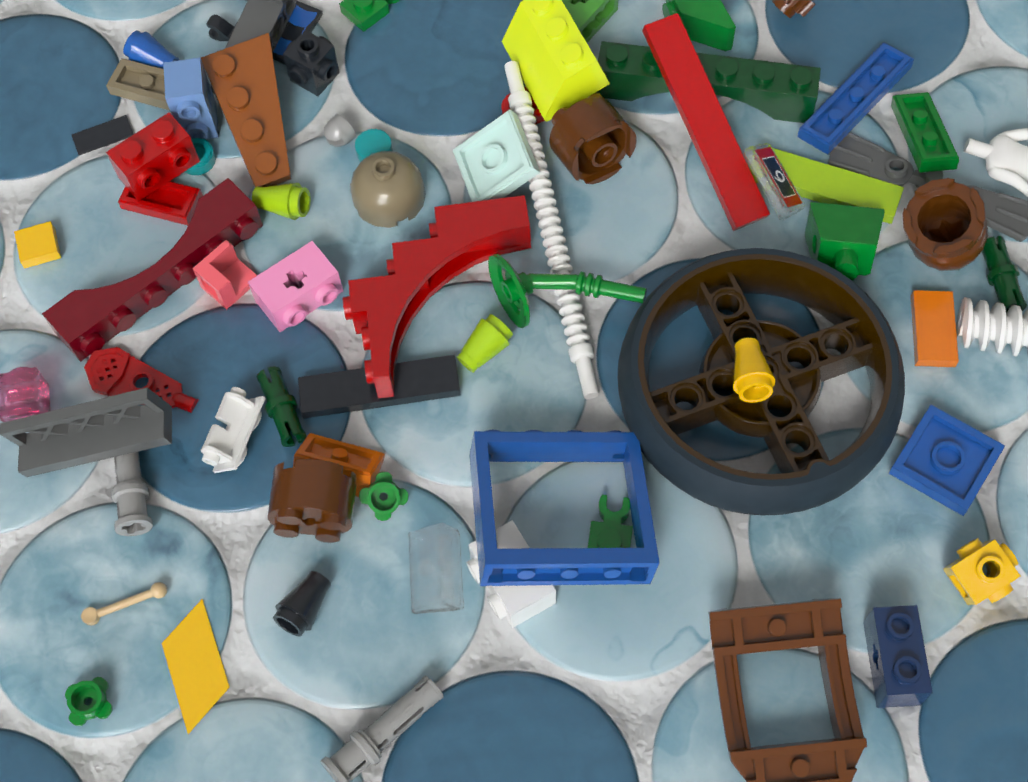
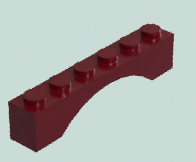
M227 178L198 199L194 215L185 233L174 247L155 264L139 274L116 284L95 289L74 290L43 312L42 315L54 333L80 362L89 355H92L93 351L101 350L105 343L117 334L131 328L136 320L149 310L162 305L167 297L181 286L191 283L196 278L193 268L222 242L227 240L235 247L243 240L251 238L263 226L256 205Z

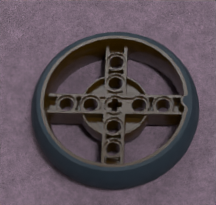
M765 248L736 249L706 256L679 269L664 280L637 310L622 343L618 362V391L622 411L629 431L634 432L640 441L641 452L662 476L693 498L708 505L741 514L783 515L815 508L838 498L864 479L881 461L894 439L902 416L905 395V373L902 356L894 333L879 307L868 294L841 272L815 259L789 251ZM744 294H766L795 301L821 314L832 322L834 326L802 337L794 330L782 324L757 320ZM698 306L714 338L713 343L703 356L699 375L651 392L648 379L649 363L652 350L658 338L676 318L691 308ZM719 310H729L733 314L725 315L720 313ZM744 338H755L759 341L760 349L776 381L772 395L761 402H745L739 398V394L733 389L736 354L734 346L736 342ZM826 349H835L839 351L841 355H833L829 353ZM789 362H799L805 368H794ZM865 366L871 388V405L867 420L855 441L838 456L829 460L807 416L812 412L819 399L821 382ZM719 388L726 389L731 395L721 396L714 390ZM679 402H688L692 404L694 408L690 410H684L679 408L676 404ZM779 409L786 414V416L776 417L769 412V410ZM718 420L722 425L736 433L764 438L781 474L752 473L722 465L695 451L677 435ZM791 443L798 444L805 452H793L786 445Z

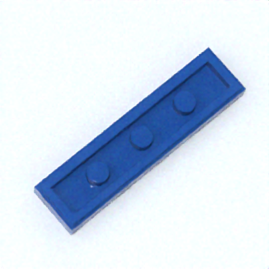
M883 42L799 128L797 137L828 155L912 68L914 58Z

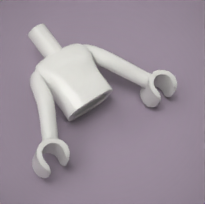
M1028 128L1002 132L991 139L989 144L968 138L963 152L986 159V170L991 178L1015 187L1028 197V146L1017 142L1028 140Z

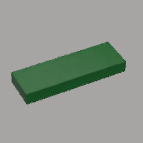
M925 92L893 96L891 108L919 173L957 169L959 163L958 154L930 94Z

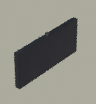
M126 115L71 134L79 156L134 135Z

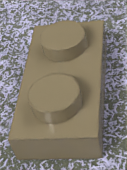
M121 58L106 85L109 93L170 111L165 99L164 69Z

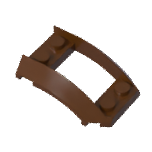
M841 598L812 599L810 601L733 609L724 608L708 612L718 696L729 758L746 782H852L857 771L855 767L863 749L867 747V740L863 735L853 689L846 634H843L840 610L842 608ZM818 646L821 674L834 738L751 747L742 699L737 655Z

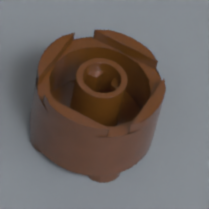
M599 93L593 94L569 108L559 109L552 117V124L554 126L549 138L550 147L577 181L581 179L586 184H596L609 179L622 168L619 162L627 154L630 158L635 150L637 142L635 132L612 104Z
M316 459L295 460L294 467L283 469L284 462L277 464L273 471L267 517L269 522L274 525L273 533L287 538L297 537L299 534L315 535V539L321 542H339L341 533L347 532L352 528L357 475L352 471L350 477L342 474L343 466Z

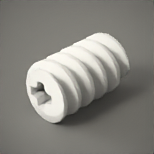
M964 297L957 317L956 334L957 336H962L964 348L968 349L974 338L979 340L980 351H985L990 341H995L996 353L1001 354L1008 343L1011 344L1012 355L1018 356L1023 346L1028 348V309L1022 315L1021 307L1012 305L1006 313L1004 304L997 302L990 311L988 302L985 300H980L973 309L971 299Z

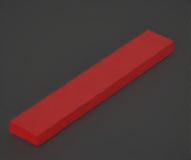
M676 13L644 25L642 32L732 230H738L767 218L770 212L679 14Z

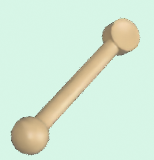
M156 582L147 591L96 610L93 607H88L83 610L81 619L89 626L95 625L102 616L152 597L157 599L163 598L167 594V587L164 583Z

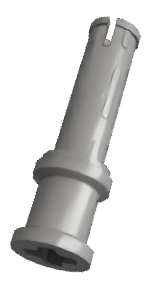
M139 451L114 457L117 484L113 487L111 498L117 505L118 520L114 524L115 532L122 536L142 535L152 529L153 521L147 514L146 499L149 498L150 493L148 486L141 479Z
M424 676L408 693L403 695L364 731L361 729L358 731L354 730L350 734L351 740L332 757L325 756L320 760L321 764L336 782H351L370 764L376 766L382 757L381 752L414 724L428 709L444 698L442 692L431 679Z

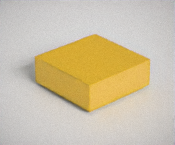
M51 221L14 231L20 263L24 269L61 258L56 230Z

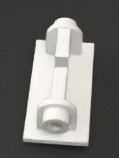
M232 387L230 392L224 394L215 418L227 425L226 429L217 424L212 425L201 449V452L204 454L202 461L214 466V473L237 470V467L244 461L247 455V442L262 417L260 410L265 397L260 396L246 399L247 393L238 387Z

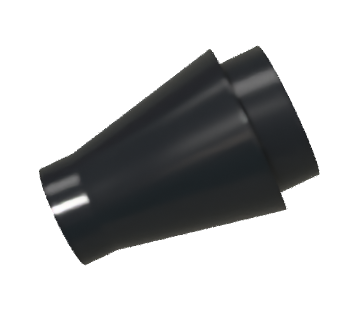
M310 571L301 583L276 604L277 612L273 616L276 624L286 632L298 637L302 636L305 630L310 631L325 594L331 586L330 581L322 574Z

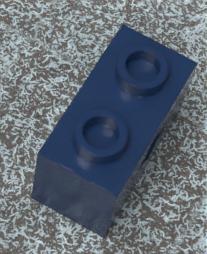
M918 606L873 607L863 624L876 707L921 706L933 692Z

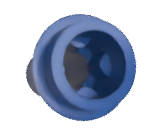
M138 30L134 31L126 40L123 49L124 55L129 60L164 69V62L179 60L178 57L170 53L146 31L143 33Z

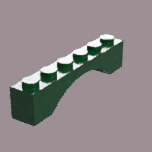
M601 41L598 63L610 84L596 93L601 94L607 99L633 101L649 95L670 92L650 47ZM697 53L715 95L725 96L746 103L764 112L774 120L805 123L813 115L818 98L821 68Z

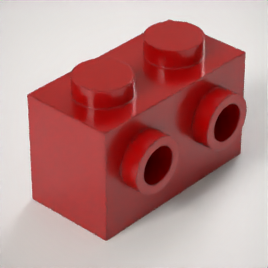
M170 112L106 152L118 178L137 201L145 198L200 162L190 135Z

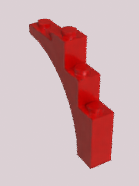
M525 195L434 207L436 222L429 223L430 238L392 243L393 259H386L388 275L348 280L350 296L343 297L345 319H353L356 334H362L364 351L371 350V359L364 360L367 384L375 383L378 399L394 397V370L400 345L412 320L430 297L451 279L474 265L489 260V257L494 254L502 255L531 248L530 222Z

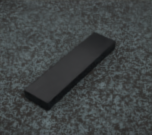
M455 355L396 363L394 370V397L378 399L375 383L367 384L365 368L298 377L303 419L461 396Z

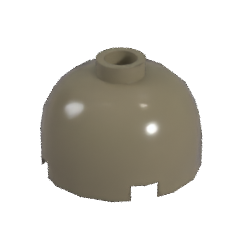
M380 151L367 156L354 170L350 183V192L358 215L364 221L377 227H395L397 222L403 221L406 218L410 221L417 216L424 205L426 193L420 170L411 159L398 152Z

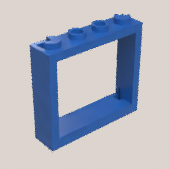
M494 429L474 431L469 458L480 586L651 584L660 562L640 441L634 432H621L618 430L608 432H582L579 430L567 432H542L540 430L501 432ZM489 462H623L636 548L497 549Z

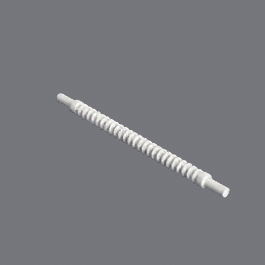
M509 61L504 65L511 93L508 97L509 106L518 115L540 170L538 175L529 180L531 183L529 189L533 192L531 198L535 201L536 218L540 220L538 227L543 229L540 232V236L544 238L543 246L547 248L545 251V255L549 258L547 265L552 267L550 274H570L573 271V267L568 264L570 262V256L566 254L568 247L563 245L566 242V238L562 235L563 228L559 226L561 219L557 216L559 210L555 207L554 190L550 188L552 182L548 179L550 173L546 170L547 163L544 161L545 154L542 152L541 136L537 133L538 126L535 124L536 118L533 116L534 109L531 107V96L528 91H525L518 62ZM554 290V294L559 297L557 304L561 306L559 314L564 316L561 323L567 326L564 329V334L570 336L566 340V344L571 346L568 350L570 361L576 364L583 396L585 399L596 398L599 396V390L591 362L594 358V351L592 345L587 343L590 340V336L585 333L587 325L582 323L585 320V316L580 313L583 308L578 303L580 296L576 294V290Z

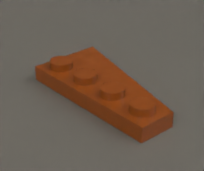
M269 33L201 57L203 67L254 187L275 186L291 180Z

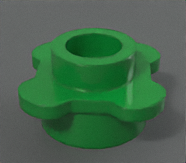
M382 471L376 475L375 482L369 487H364L360 490L359 500L362 504L369 505L371 510L375 512V517L378 520L386 521L391 518V513L399 505L407 503L408 492L404 488H399L392 481V475L389 472ZM383 492L388 495L385 500L380 499V494Z
M95 677L92 681H81L67 688L65 698L71 711L69 721L73 725L83 726L87 720L97 717L106 719L112 713L113 706L107 701L106 695L109 684L104 678ZM87 698H92L90 705L85 704Z

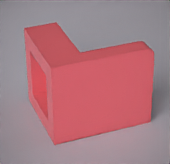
M227 240L222 242L193 268L201 288L226 310L250 290L248 281L257 276L238 259L233 245Z

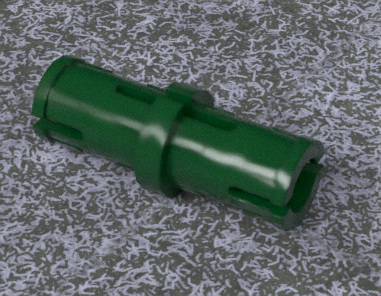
M994 236L989 237L982 250L989 271L986 276L990 286H994L999 303L1004 304L1006 313L1012 305L1020 306L1023 311L1027 308V303L1018 283L1017 276L1020 275L1018 267L1011 262L1004 237L997 236V244Z
M276 366L268 367L272 382L267 378L264 369L256 376L267 401L265 410L267 415L274 419L281 438V444L284 447L295 446V443L290 433L291 430L299 444L307 437L296 413L298 405L294 396L290 395L287 390L281 369Z

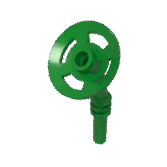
M499 254L490 256L488 260L489 274L496 295L509 318L519 328H524L530 323L528 295L533 293V289L576 290L578 295L584 292V295L589 297L593 293L594 298L603 295L637 303H643L646 298L647 288L603 280L602 275H597L595 278L593 273H589L586 276V273L583 271L579 275L538 273L526 275L524 272L518 274L511 264ZM502 267H503V268L505 269V271H506V272H505V278H506V280H504L503 275H502Z

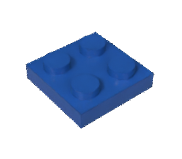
M930 405L892 466L889 474L964 516L1005 445L937 407Z

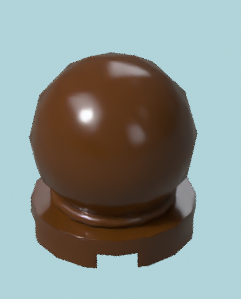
M951 178L932 180L918 187L914 192L915 196L908 202L907 208H904L903 228L915 257L925 265L939 271L960 270L974 262L984 249L988 237L985 206L977 190L973 187L970 189L964 184L956 183L955 179Z

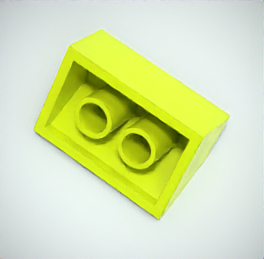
M523 0L520 2L503 37L502 44L511 60L518 62L522 80L544 120L548 122L559 109L571 107L610 83L562 0Z

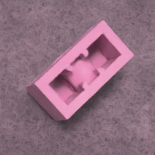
M313 241L248 281L255 302L279 332L288 327L298 325L305 319L306 315L320 306L332 303L338 294L343 292L338 271Z

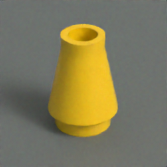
M755 338L741 339L734 346L736 354L733 389L739 394V398L745 402H761L772 395L776 381L760 349L759 341Z

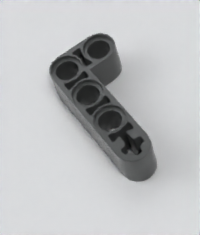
M248 0L225 48L269 33L273 53L292 15L297 0Z

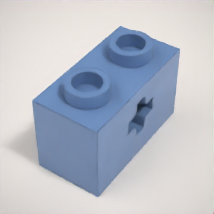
M201 58L164 62L165 99L172 116L190 135L191 139L202 138L206 140L218 138L216 100Z

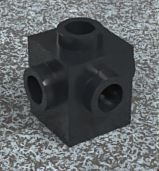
M307 30L296 40L292 41L283 53L290 81L316 96H319L340 73L334 45L323 36L317 37Z

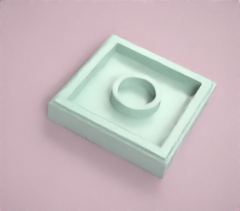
M510 109L453 149L472 202L504 198L540 173L518 115Z

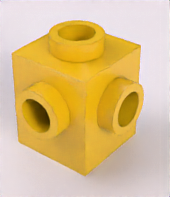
M979 538L970 541L956 551L960 558L943 568L967 605H977L986 598L991 603L1000 600L1014 590L1010 583L1021 577L1015 569L1018 561L1013 552L1006 544L1001 543L999 545L995 539L985 541L984 543ZM983 565L987 568L986 576L982 571Z

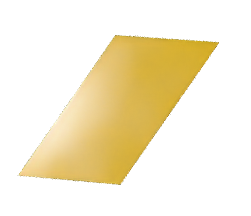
M203 599L199 601L161 643L188 734L230 688Z

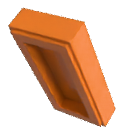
M913 290L910 298L915 366L956 367L959 359L953 291Z

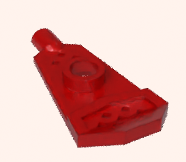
M119 347L93 351L84 366L91 388L95 393L114 396L148 388L171 405L172 408L177 407L192 413L199 399L184 394L181 383L136 359ZM143 377L149 379L145 387H135L138 379Z

